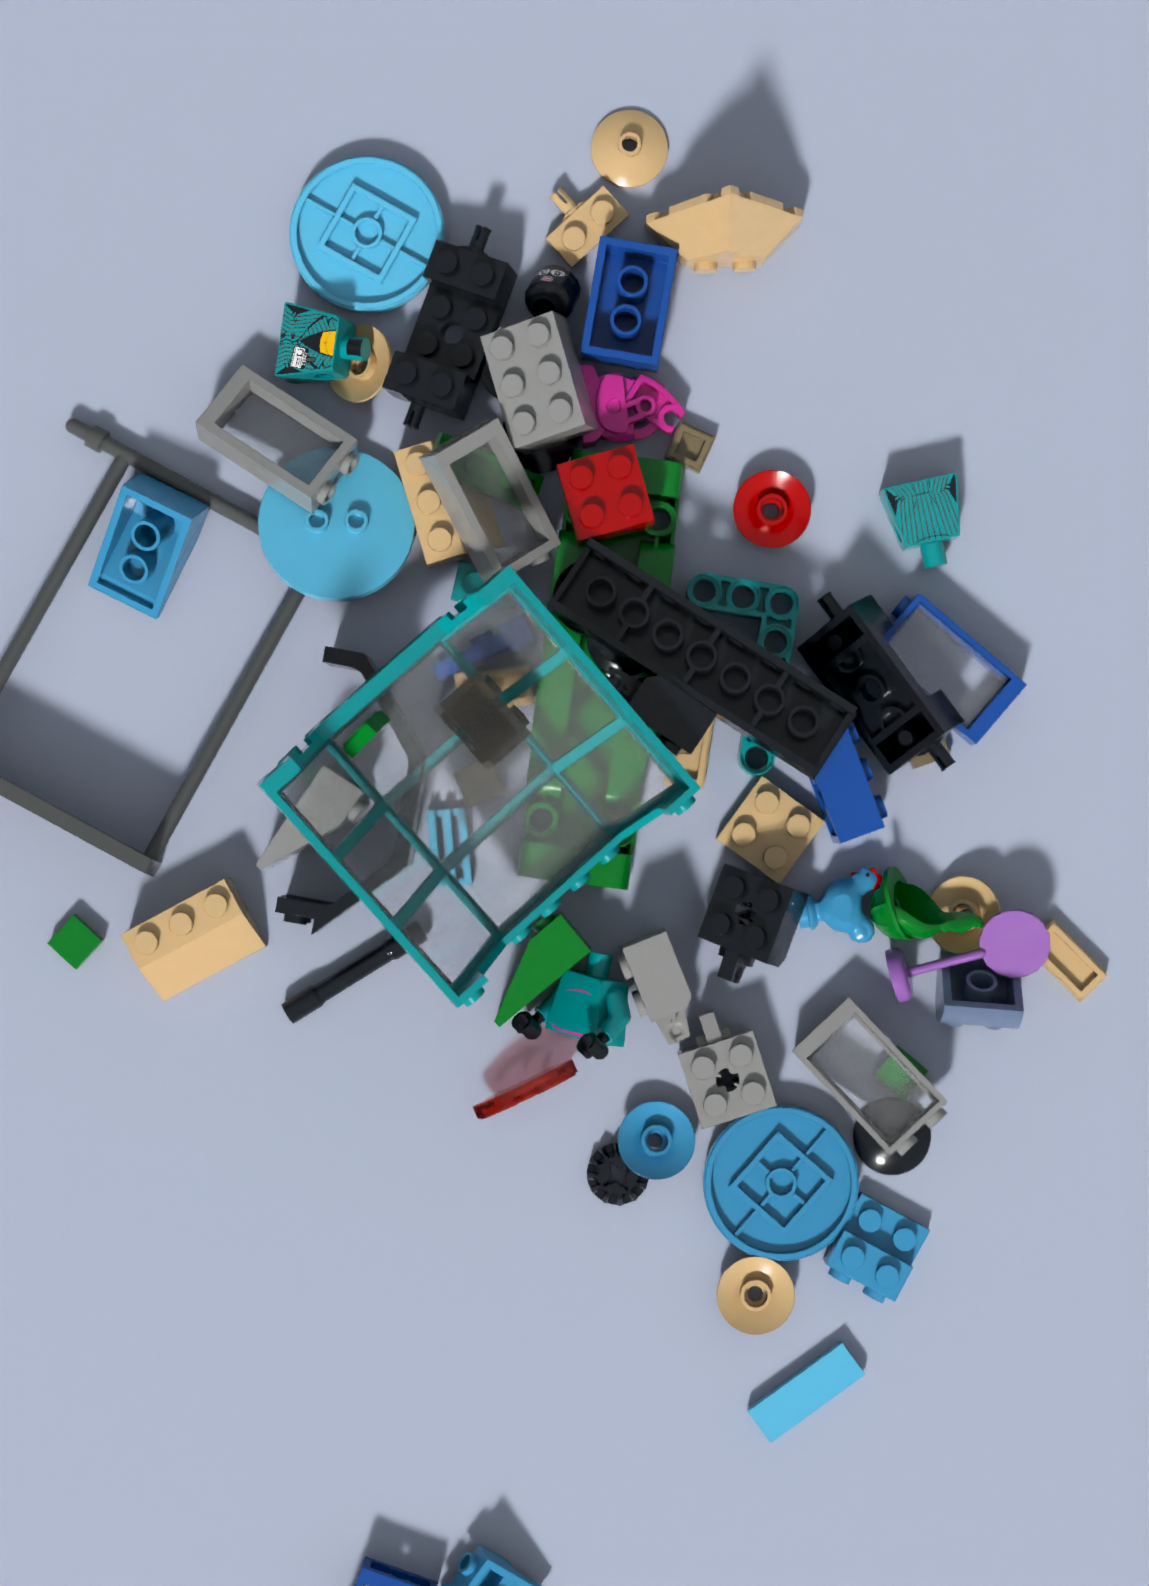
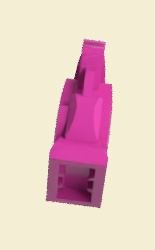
M580 365L599 429L582 435L583 449L596 446L600 439L617 444L645 439L654 434L657 429L664 434L671 435L675 427L667 425L664 422V416L667 413H674L681 420L685 414L677 400L665 389L664 385L655 379L652 380L643 374H640L639 377L620 376V372H609L598 377L593 365ZM645 421L648 422V425H646L643 428H634V426L638 424H641Z

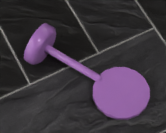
M1013 909L1004 910L992 916L983 926L979 938L980 949L908 967L905 956L900 949H888L885 951V957L896 997L899 1003L908 1001L913 997L912 976L983 958L986 965L999 975L1009 978L1026 977L1038 971L1046 962L1051 949L1049 932L1043 921L1033 913Z

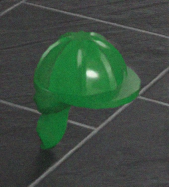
M892 866L885 869L883 885L874 892L870 902L872 922L875 923L882 934L894 939H904L906 941H912L914 938L925 939L941 931L944 933L948 931L964 933L973 927L982 928L984 925L982 918L977 914L971 912L947 913L942 911L923 889L913 884H908L902 873Z

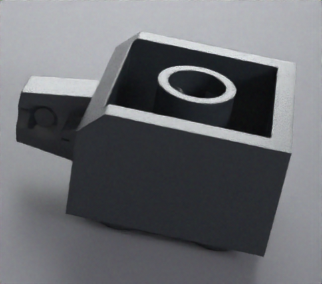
M610 667L604 674L670 753L676 757L678 754H692L717 716L715 712L660 675L636 679L613 667Z
M724 863L697 936L720 945L718 955L723 956L717 976L733 983H739L746 966L752 967L755 960L779 967L787 956L809 894ZM752 911L756 913L754 921L750 919Z

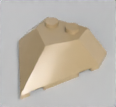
M728 185L721 188L719 193L713 195L706 193L669 207V212L647 214L645 231L661 246L678 249L676 260L684 268H694V273L717 272V267H733L734 272H752L756 270V266H763L800 226L803 218V209L797 207L783 208V202L754 192H746L744 194L739 192V187Z

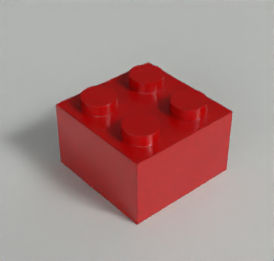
M634 444L557 465V475L578 548L586 546L590 537L597 542L654 527L655 518Z

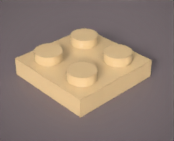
M761 776L716 839L770 879L780 884L825 821Z

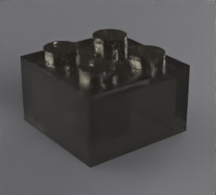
M475 672L440 703L434 711L486 770H489L531 734L526 728L530 722L518 707L512 705L508 708L499 698L502 690L489 675L486 674L481 677Z

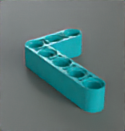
M700 573L689 581L686 589V598L707 612L759 620L756 643L765 648L764 638L768 633L776 632L780 634L785 641L784 649L780 653L773 654L790 664L800 606L799 597L792 588L785 585L711 573ZM699 582L709 583L713 586L714 598L708 602L698 601L694 597L693 587ZM738 588L747 589L753 597L752 605L742 609L736 607L732 601V592ZM782 594L788 597L791 602L789 613L785 615L776 614L770 606L772 596ZM741 734L737 755L740 769L751 776L762 775L768 772L773 766L775 755ZM752 747L761 748L765 752L766 762L760 769L750 768L745 761L746 752Z

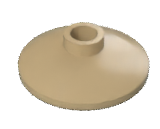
M621 110L607 116L598 125L592 137L591 157L596 170L605 180L619 187L635 188L651 182L662 171L667 160L668 141L663 128L653 117L638 110ZM627 139H632L637 143V147L633 151H626L622 146L623 142Z
M369 325L355 326V337H367L370 341L371 351L368 360H351L350 373L346 379L329 381L333 391L340 398L349 402H364L379 393L383 388L382 385L392 361V351L388 339L379 329Z
M958 876L946 880L935 889L930 897L942 911L947 913L972 910L974 914L982 918L984 925L992 916L1001 912L1000 904L994 891L983 881L969 876ZM973 927L964 933L952 931L944 933L941 931L931 937L946 951L961 954L980 949L979 938L983 927Z
M758 1256L741 1258L724 1271L717 1286V1304L723 1318L730 1326L746 1334L761 1335L774 1331L788 1319L794 1306L795 1291L793 1282L787 1271L771 1259ZM753 1286H758L762 1289V1294L758 1299H751L747 1295L748 1290Z

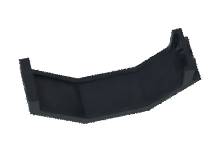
M325 646L322 662L329 666L359 671L365 681L378 671L372 659L365 653ZM389 690L377 703L381 710L391 719L388 723L407 756L408 768L406 775L421 763L420 781L402 796L399 816L416 834L427 775L422 778L425 764L424 759L428 755ZM396 831L388 862L360 883L369 894H372L410 866L413 850ZM351 890L336 902L286 894L278 896L275 912L285 914L283 921L307 925V923H311V920L314 919L312 935L322 930L361 901Z

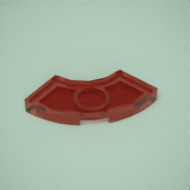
M572 1059L495 1093L473 1106L477 1118L482 1120L564 1082L578 1072Z

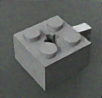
M665 928L622 944L623 954L618 955L617 959L625 979L634 978L638 990L631 993L640 1017L648 1014L651 1023H657L669 1045L690 1037L685 1009L688 1007L692 994Z
M713 1010L698 1014L704 1034L695 1037L697 1045L679 1050L677 1053L702 1130L777 1106L752 1028L731 1034L729 1026L719 1029ZM723 1069H728L731 1074L737 1073L736 1080L732 1079L733 1084L729 1087H725L723 1082L716 1083V1077H722L720 1071Z

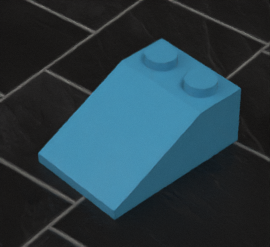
M140 472L121 487L88 586L154 619L159 618L198 540L210 506Z

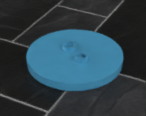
M777 1104V1106L734 1119L722 1129L715 1138L706 1157L703 1170V1193L707 1209L714 1224L721 1234L735 1247L752 1256L763 1257L773 1261H793L806 1258L823 1250L846 1228L858 1200V1167L848 1142L831 1122L807 1108L789 1104Z

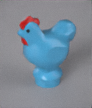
M862 866L859 872H852L850 877L830 882L818 900L809 894L799 921L800 929L811 928V930H814L819 921H824L833 930L849 934L851 940L855 942L865 943L870 941L875 934V928L871 919L862 910V896L870 890H877L880 887L879 883L882 881V876L877 873L876 868L867 869L865 866Z

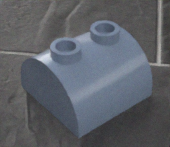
M940 951L939 959L957 954L949 951ZM983 958L938 969L935 994L937 1021L953 1027L975 1025L985 1026L991 1030L1001 1028L1018 1029L1024 1014L1020 977L1009 978L997 974L986 965Z

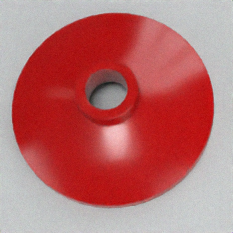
M767 470L754 474L740 486L733 503V516L738 530L748 541L763 548H781L793 543L805 531L811 516V502L805 487L795 477L782 471ZM768 504L775 505L778 508V515L774 518L767 517L764 514V507Z

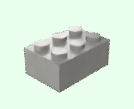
M552 310L480 337L508 436L515 451L530 454L599 430L568 322L564 316Z

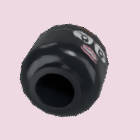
M557 265L544 266L536 272L525 291V304L528 311L533 317L553 310L567 319L580 298L581 287L579 281L571 271Z

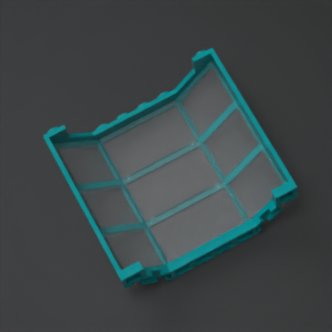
M510 565L499 569L478 589L475 588L456 603L454 607L458 611L457 614L453 616L448 612L427 626L304 736V741L307 745L302 750L297 745L294 746L277 763L278 765L257 783L259 788L457 1008L463 1003L468 1007L483 995L485 990L482 986L489 981L484 974L503 949L511 941L514 945L522 941L532 931L529 925L540 915L546 918L561 905L562 902L559 898L571 888L572 891H576L583 886L591 877L588 871L598 862L604 865L614 858L620 851L617 846L620 842L661 814L672 815L674 812L677 815L682 814L695 803L696 799L693 795L701 789ZM382 710L391 720L355 757L351 758L342 749L344 747L343 744L376 711Z

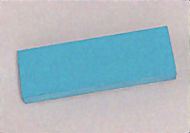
M839 1341L752 1404L747 1410L769 1442L772 1443L863 1377L865 1373L843 1342Z

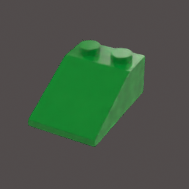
M562 911L556 916L550 914L546 918L542 917L531 927L535 934L530 938L494 1020L498 1027L502 1026L591 952V946Z

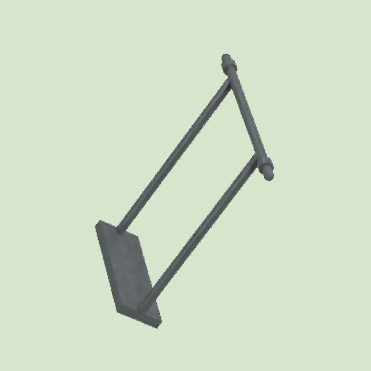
M69 419L65 425L69 433L84 440V445L98 453L104 451L115 457L0 661V693L129 465L210 506L209 509L259 535L258 517L109 437L110 432L99 426L94 425L90 427L78 419ZM293 588L290 589L144 853L0 776V795L144 874L155 877L162 864L158 862L159 857L305 595Z

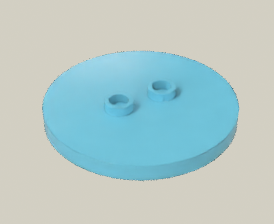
M378 156L346 158L318 172L298 196L291 214L289 227L292 256L308 286L328 303L356 313L385 312L398 308L414 299L429 284L423 277L436 239L445 242V224L442 211L428 184L407 166Z
M327 448L307 453L296 458L283 469L309 485L337 448ZM358 451L360 459L354 471L349 476L343 475L336 484L337 488L332 499L325 506L320 504L313 514L270 486L267 487L264 493L258 516V531L264 555L278 577L288 586L305 596L331 602L351 601L366 597L387 585L400 572L409 557L414 540L415 523L403 483L388 466L366 453Z

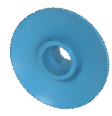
M650 1101L640 1104L625 1116L618 1131V1149L624 1163L635 1174L651 1180L667 1179L681 1172L691 1160L695 1148V1133L690 1120L679 1108L662 1101ZM651 1134H656L660 1138L661 1143L657 1149H653L648 1145L647 1140Z

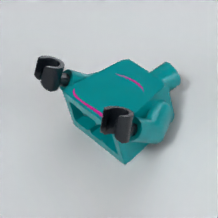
M591 950L588 956L586 971L569 969L565 972L551 995L534 1009L535 1014L532 1016L527 1011L518 1013L512 1020V1027L518 1033H522L527 1039L533 1040L541 1034L542 1027L540 1024L545 1023L546 1029L579 1039L576 1045L577 1050L586 1059L592 1056L595 1059H604L609 1052L607 1046L624 1047L626 1025L631 1019L628 1005L629 987L624 981L608 977L613 955Z

